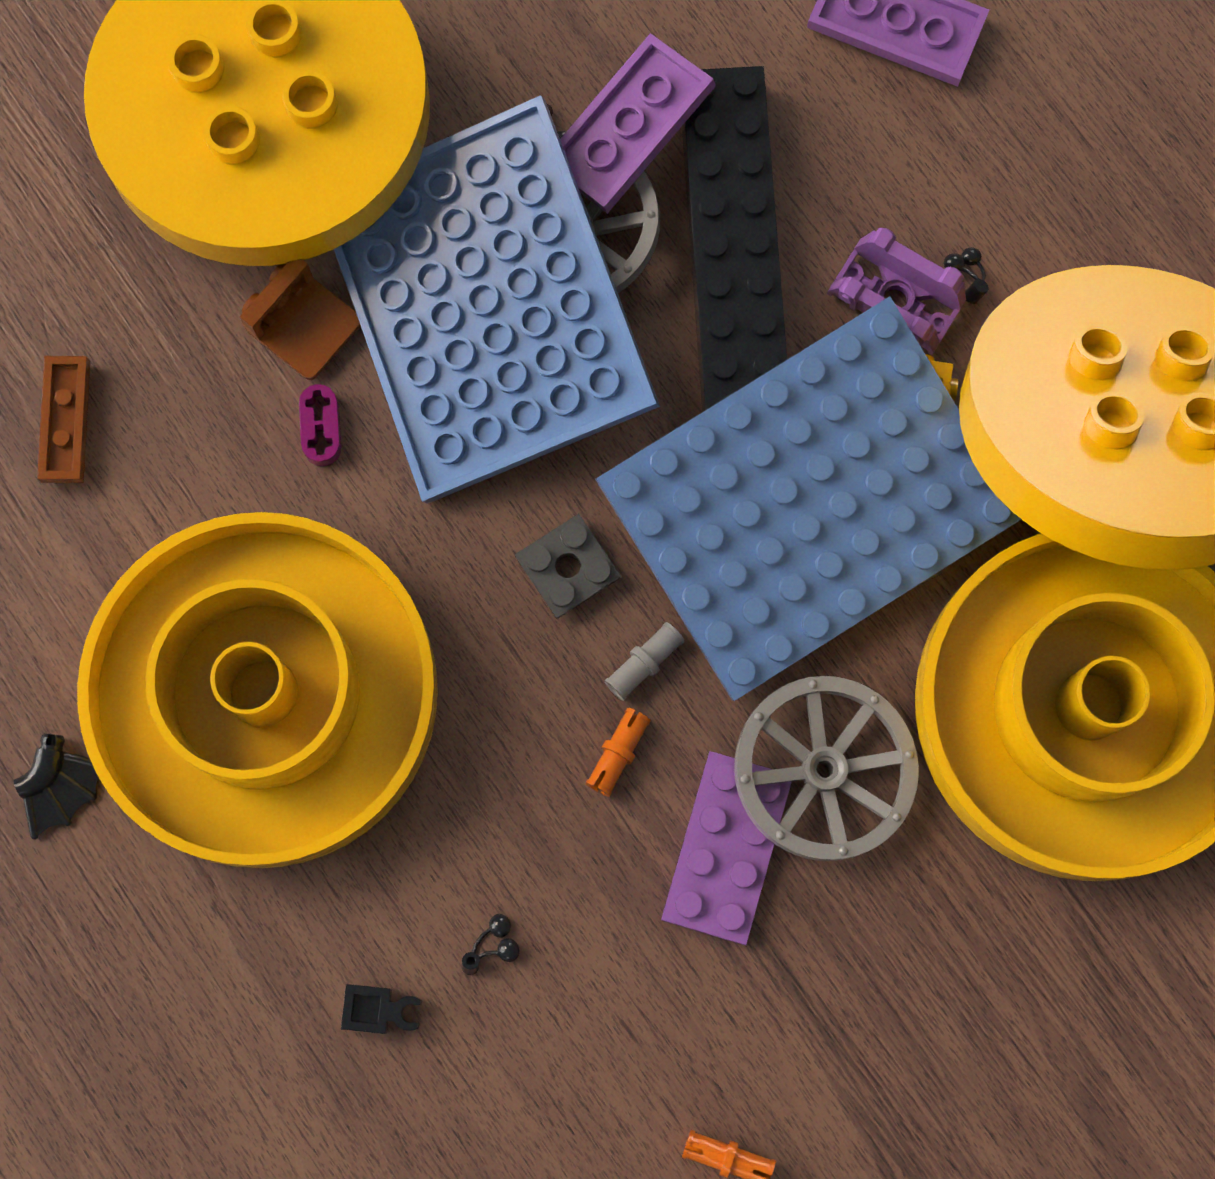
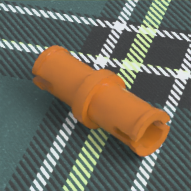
M626 708L625 714L611 740L604 741L601 747L604 752L590 778L585 783L596 792L600 789L601 794L607 797L611 796V791L626 764H632L635 758L633 751L646 727L651 722L641 712L636 715V710L632 708Z
M690 1130L682 1154L684 1159L687 1158L720 1170L719 1175L726 1178L731 1174L742 1179H770L776 1164L774 1159L771 1160L738 1148L739 1143L730 1140L729 1144L696 1133L694 1130Z

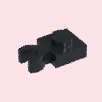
M346 984L341 1030L387 1034L388 1021H394L399 1028L406 1031L419 1029V1023L408 1022L404 1019L403 1010L410 1004L422 1005V1000L415 996H406L397 1002H391V988Z

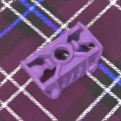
M878 228L877 231H872L859 240L827 292V295H834L848 303L850 309L854 311L858 309L861 312H865L886 299L884 294L887 291L895 289L901 291L905 295L907 303L902 308L898 305L896 307L919 345L928 350L930 355H933L966 301L965 285L962 282L964 276L958 269L954 267L943 269L898 243L896 236L887 228ZM857 255L877 265L882 279L876 275L872 280L864 276L862 266L854 261ZM935 299L954 311L951 316L941 312L931 315L923 310L925 304L920 301Z

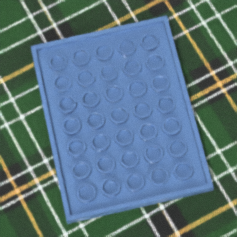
M541 95L423 148L421 158L411 179L392 206L365 231L334 249L421 500L424 503L428 504L660 407L547 103Z
M890 296L595 479L733 701L1021 520L993 493L972 462L960 426L959 409Z

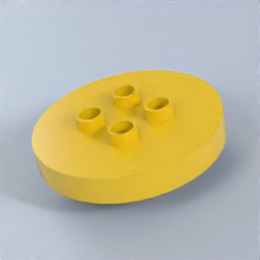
M116 0L95 36L85 73L84 105L90 138L101 164L122 199L143 223L168 242L200 257L226 264L243 266L286 264L289 261L316 257L354 239L373 225L401 195L421 158L427 137L430 118V94L427 73L417 32L400 0Z
M1098 265L1073 268L1050 274L1023 286L1007 297L987 318L975 340L964 376L959 402L960 426L966 448L972 462L993 493L1014 514L1032 528L1074 551L1118 565L1160 570L1190 569L1215 564V288L1178 274L1138 266Z
M267 512L239 513L195 524L168 537L139 558L116 582L94 617L85 640L77 683L78 715L88 756L107 792L124 813L152 836L179 851L214 863L245 868L283 867L325 856L348 845L378 823L400 800L424 760L432 737L438 697L437 670L433 649L425 625L412 598L389 567L367 547L329 525L304 517Z
M1041 533L1017 542L983 564L956 591L934 623L922 651L915 689V716L923 755L935 784L952 810L977 837L997 852L1023 866L1059 878L1080 881H1111L1161 871L1190 859L1215 842V572L1211 568L1203 566L1190 569L1160 570L1118 565L1074 551Z

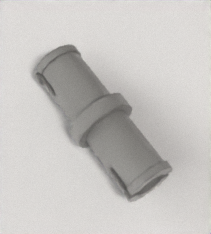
M665 622L641 648L635 646L630 651L631 657L609 678L604 680L606 686L616 697L624 701L647 676L654 677L660 671L658 666L684 643V638L671 624Z

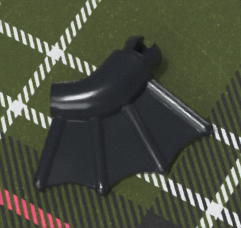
M44 733L40 738V748H36L31 769L13 780L19 796L24 801L30 837L34 840L49 827L62 824L70 826L75 811L81 805L91 800L94 801L97 798L96 786L99 777L90 758L62 751L65 743L62 735Z

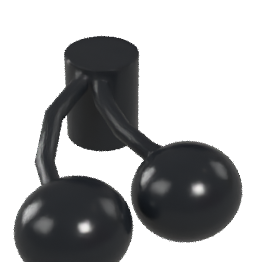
M974 247L966 248L961 255L957 253L949 254L943 262L945 268L954 267L975 279L965 290L966 301L970 304H976L989 290L988 284L985 282L986 273L980 263L981 252ZM965 264L970 266L977 265L980 268L982 278L979 279L972 271L964 267Z
M496 914L490 919L489 929L482 932L476 940L472 952L466 953L462 958L461 967L465 974L473 975L477 973L480 959L488 955H497L505 962H513L518 958L519 946L516 941L510 938L500 941L495 951L476 954L477 946L488 933L491 932L498 938H503L509 934L511 923L508 917L503 914Z

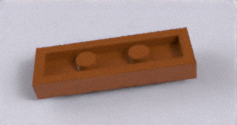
M44 356L37 479L41 483H84L91 362L87 356Z

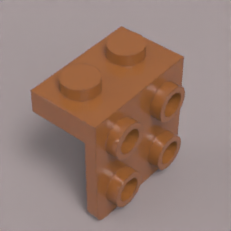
M298 259L289 261L286 264H280L273 270L269 278L270 283L260 294L254 293L247 299L243 305L240 319L246 331L305 379L313 380L322 372L361 325L356 311L316 281L312 276L309 265L304 260Z

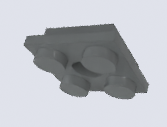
M580 514L572 517L515 554V558L556 619H559L621 578V575ZM570 557L577 560L581 567L579 573L572 578L560 576L555 568L561 559Z

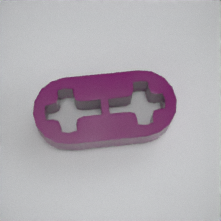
M321 384L311 385L303 390L299 398L301 447L310 463L325 467L337 461L341 454L339 404L331 388ZM323 396L325 403H330V405L323 407V420L317 421L314 409L308 407V405L315 404L316 397ZM318 430H324L327 443L332 444V446L325 448L324 455H318L315 448H310L311 445L318 443Z

